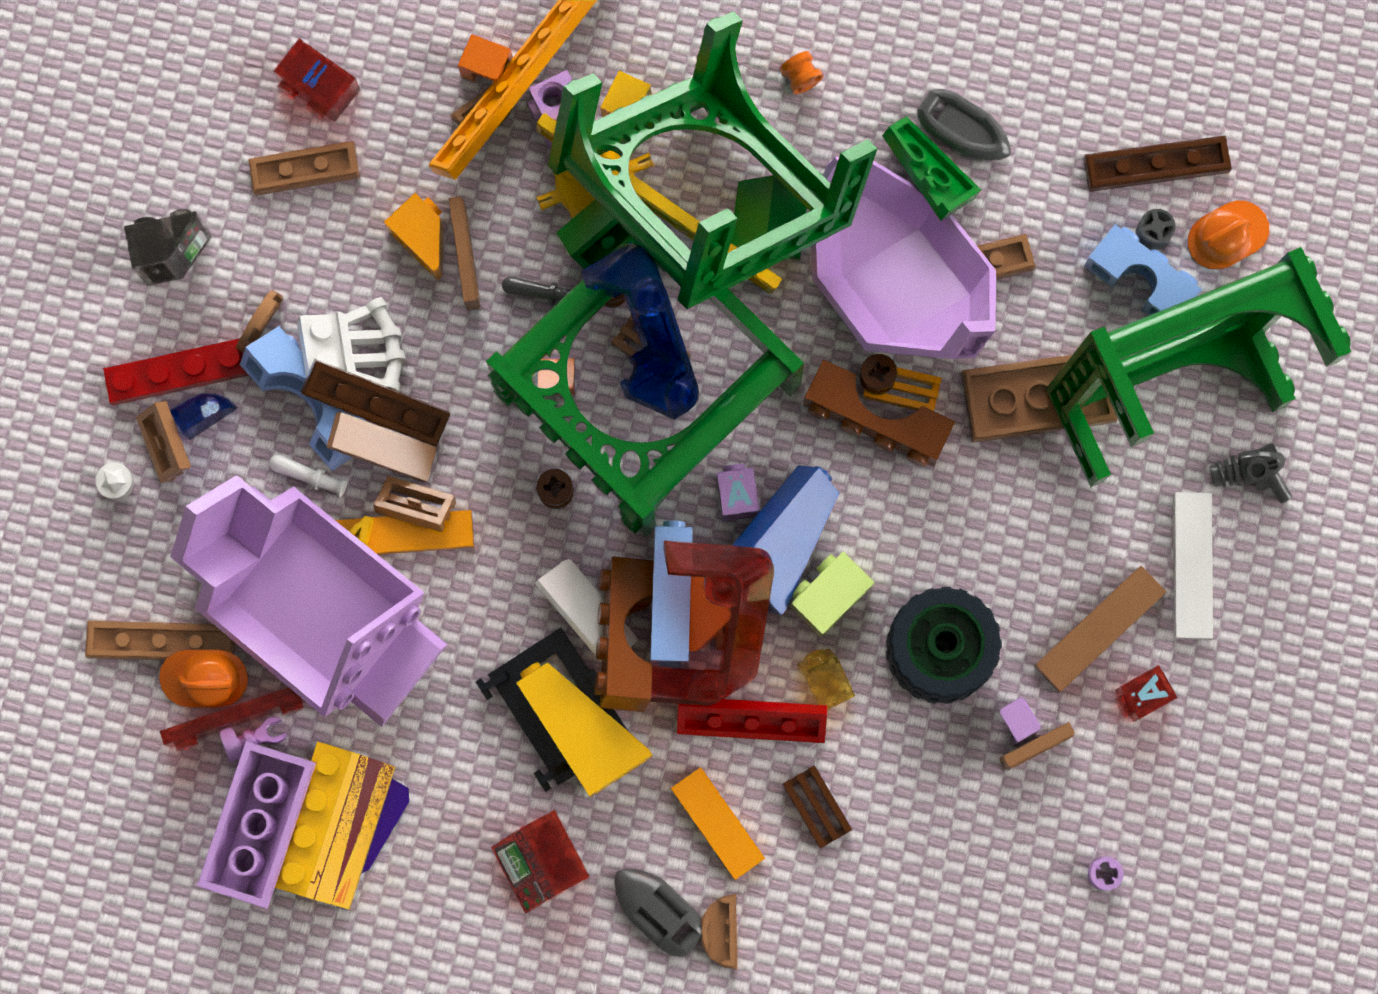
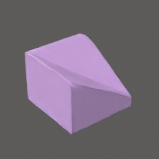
M1022 697L1001 708L999 711L1013 734V745L1041 729L1040 723L1026 700Z

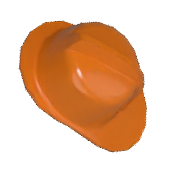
M1236 200L1226 203L1206 214L1193 224L1188 234V248L1191 256L1199 265L1208 269L1221 270L1236 264L1263 247L1269 237L1270 224L1266 214L1257 205L1249 201Z
M218 649L182 650L166 658L160 669L159 681L161 689L167 698L177 705L214 708L231 705L240 699L247 688L248 674L246 666L241 659L229 651Z

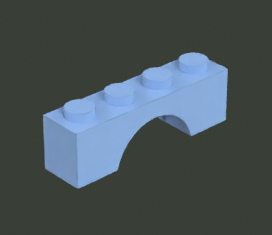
M279 326L246 346L240 366L262 391L272 389L290 391L303 398L309 404L316 419V428L309 445L331 471L353 458L326 448L336 413L343 412L362 420L365 419L301 394L300 391L305 382L306 375L302 351L297 341L292 336L287 335Z

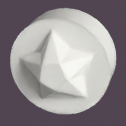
M109 463L98 471L95 483L98 491L104 497L110 500H122L132 492L134 476L124 465Z

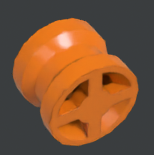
M803 51L792 56L779 68L782 76L789 79L790 90L794 95L810 90L824 77L821 70L815 68L812 64L813 57L809 51Z

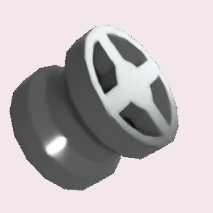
M1152 209L1142 216L1135 234L1139 237V242L1149 250H1160L1173 237L1176 230L1175 220L1169 212L1163 209ZM1151 231L1152 233L1156 234V237H1157V238H1155L1154 235H1152L1151 233H1148V232Z

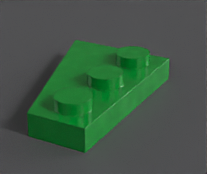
M907 116L890 125L882 135L940 221L974 200L981 192V189Z

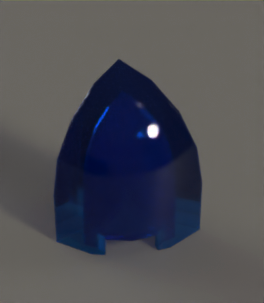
M200 393L186 399L171 409L170 412L182 433L191 440L238 409V407L230 399L216 393Z

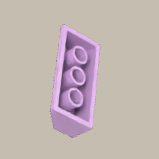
M247 741L245 742L197 884L198 887L268 909L316 765L315 762Z

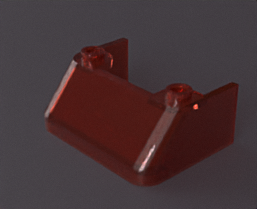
M664 541L663 551L668 575L704 577V593L708 601L717 606L729 607L731 617L725 627L719 670L652 666L650 702L703 706L714 705L752 682L757 676L774 577L773 561L770 554L761 548Z

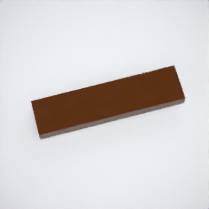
M1226 135L1085 154L1083 157L1089 192L1226 174L1232 170Z
M315 358L300 391L302 395L437 447L450 417V412Z

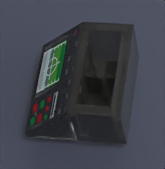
M180 209L171 212L169 217L160 219L142 217L136 219L134 224L124 226L132 269L147 286L183 279L211 239L210 230L196 211L191 212L189 209Z

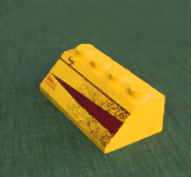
M317 741L311 759L316 765L275 888L350 910L396 766Z

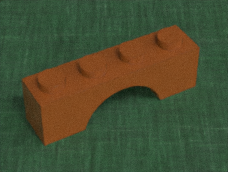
M824 359L804 397L803 403L804 406L808 407L807 412L812 416L827 421L828 417L841 423L840 428L855 436H860L863 433L874 438L873 443L876 446L893 452L895 448L907 454L906 459L920 467H926L927 464L935 466L956 422L924 406L920 407L913 414L901 419L878 417L868 411L860 401L856 390V374Z
M612 556L607 568L601 569L599 590L605 591L604 603L600 602L597 623L598 625H603V637H598L596 659L602 660L601 672L596 674L594 686L595 694L600 695V708L644 712L651 701L652 664L640 658L630 648L625 637L624 623L630 615L647 609L653 599V560Z

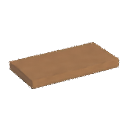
M1072 355L962 370L961 374L973 443L1064 430L1046 392V388ZM1108 397L1081 408L1089 426L1116 423L1118 420Z

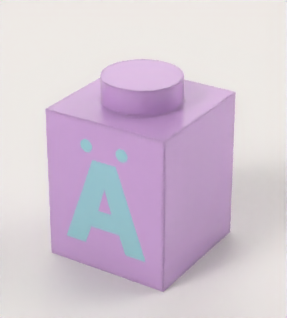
M733 464L723 467L724 472L717 473L723 522L756 517L760 510L753 468L745 469V464Z

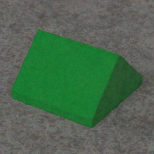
M774 175L738 181L734 215L738 219L731 243L738 248L806 214L807 208ZM801 252L787 259L800 260Z

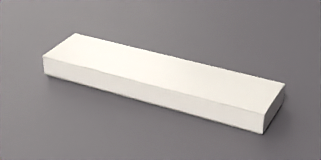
M1175 492L1173 494L1174 639H1213L1212 493Z

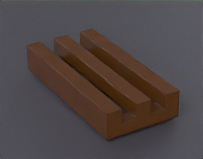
M815 765L782 784L819 849L852 831L851 826ZM812 776L839 822L841 828L837 831L806 781L807 778ZM800 784L829 835L825 838L821 836L793 788L795 785Z

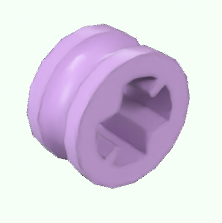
M1101 857L1095 859L1090 864L1088 879L1094 888L1100 891H1108L1117 888L1121 884L1124 871L1116 859ZM1102 863H1106L1108 869H1114L1115 878H1109L1112 882L1108 885H1105L1103 879H1097L1096 870L1102 869L1099 866Z

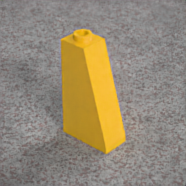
M536 662L520 673L522 679L517 682V685L590 798L653 757L650 750L548 662L543 666Z

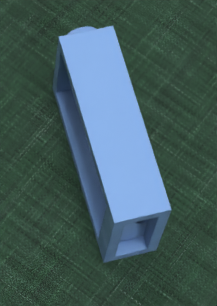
M664 521L663 526H655L651 630L652 668L689 669L693 530L692 527H685V522Z

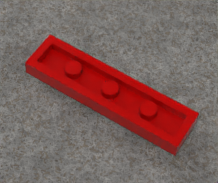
M239 339L103 368L109 403L114 406L249 376L240 366L243 353L236 349Z
M679 696L677 734L825 743L827 705Z

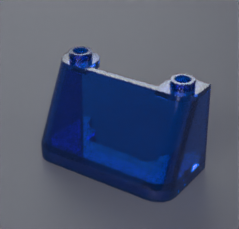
M626 244L581 271L586 288L594 291L605 289L606 294L614 298L620 294L625 295L643 348L629 357L630 364L633 365L630 378L620 381L625 398L675 420L695 406L699 396L698 384L667 290L655 260L639 244Z

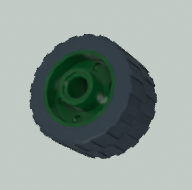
M951 587L927 589L923 593L916 594L910 598L908 603L903 605L898 611L890 626L886 639V658L890 664L889 669L898 680V684L917 699L921 698L934 704L937 702L948 704L956 700H963L981 688L992 676L994 668L998 665L1000 660L999 654L1002 649L999 624L996 623L991 609L987 608L980 598L967 593L968 591ZM935 640H947L951 646V652L943 653L936 648Z

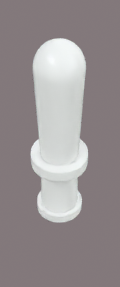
M274 455L269 460V466L274 472L309 483L314 490L322 488L336 494L340 498L346 490V480L343 479L341 481L326 475L325 470L321 468L316 471L283 455Z

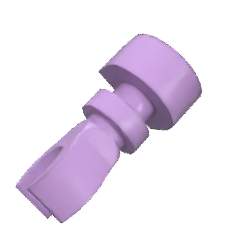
M270 717L254 731H251L250 728L243 730L244 734L237 736L230 727L219 730L229 762L240 759L246 741L257 745L282 743L287 738V733L276 737L268 735L269 727L282 722V719Z

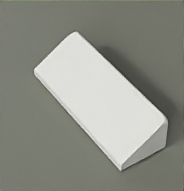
M566 559L538 579L535 584L596 656L598 637H603V625H598L597 623L598 608L600 602L604 603V598L573 561ZM624 623L625 637L630 648H632L638 642V638Z

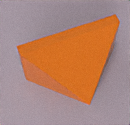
M698 574L691 577L689 651H698L705 648L733 617L708 574Z

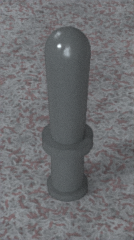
M513 276L506 277L502 281V289L508 294L546 299L549 304H554L555 301L559 302L571 291V289L558 287V284L554 282L551 285H546Z

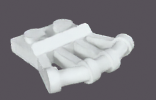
M382 297L376 298L365 306L347 314L336 312V314L299 316L297 325L306 377L315 358L400 392L401 384L398 381L402 364L406 362L405 352L400 349L399 343L402 339L401 329L395 326L385 309L387 304ZM373 316L381 329L349 331L348 327ZM385 344L386 352L353 354L351 345ZM387 367L383 379L357 372L355 368Z

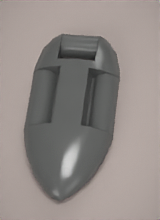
M933 89L929 91L917 109V117L920 124L931 135L963 155L992 161L1005 159L1011 154L1008 137L995 118L955 92L946 89ZM941 103L945 108L936 120L931 114L936 106Z
M623 869L616 872L614 880L615 891L619 904L627 918L662 951L677 957L688 956L701 941L702 919L697 911L658 876L638 869ZM687 922L692 929L676 944L671 938Z

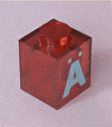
M1159 665L1115 690L1118 695L1115 698V703L1119 711L1125 718L1130 716L1133 722L1178 698Z

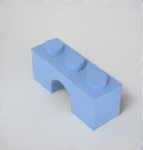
M1114 224L1091 253L1084 265L1086 269L1112 288L1126 274L1136 273L1145 277L1150 284L1151 295L1141 310L1148 315L1194 298L1202 290L1197 286L1198 282L1192 275L1182 270L1178 272L1168 264L1169 261L1165 255L1156 249L1149 250L1139 242V237L1133 231L1126 227L1121 229L1116 224Z

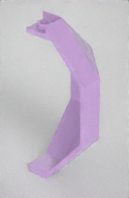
M834 157L827 164L822 174L830 183L839 157ZM873 161L852 225L811 246L812 280L865 351L946 359L975 358L995 332V268L952 214L940 221L917 186Z

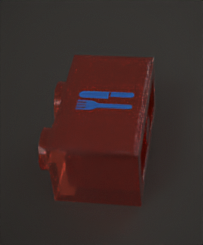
M300 38L273 71L279 82L277 87L284 94L292 99H295L296 96L307 102L305 107L312 114L320 119L326 116L333 122H336L360 91L354 76Z

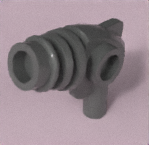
M1269 443L1256 450L1238 453V463H1236L1235 456L1232 455L1230 456L1231 465H1229L1226 458L1223 467L1220 461L1210 466L1215 487L1221 485L1226 487V480H1228L1230 486H1234L1233 479L1236 480L1237 486H1242L1240 479L1242 477L1246 485L1255 484L1258 491L1271 488L1279 503H1284L1292 498L1290 490L1278 473L1284 467L1286 459L1282 453L1277 452L1273 443Z

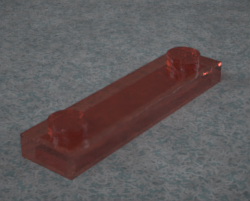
M288 687L161 730L160 735L163 745L170 748L176 747V751H182L197 746V739L217 733L219 730L227 727L232 728L282 711L283 715L299 712L304 709L303 703H306V701Z

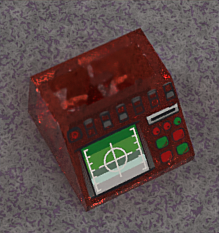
M556 810L521 827L491 847L525 914L592 879Z

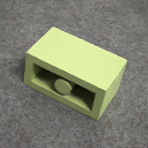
M844 551L837 558L830 554L816 568L820 575L811 584L805 579L795 589L792 596L795 600L791 603L790 608L820 638L875 583Z

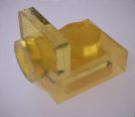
M830 649L815 650L804 657V661L797 664L800 673L806 679L817 705H827V710L855 697L839 659Z

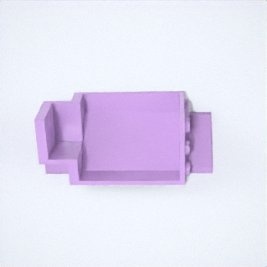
M236 475L185 507L170 557L202 583L195 609L322 716L326 717L337 708L342 710L352 702L382 727L448 645L417 620L421 613L419 605L424 592L295 487L270 500L254 486L250 487Z

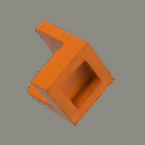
M471 34L458 63L460 75L462 78L472 82L475 81L477 75L497 82L505 65L507 66L513 58L510 48Z

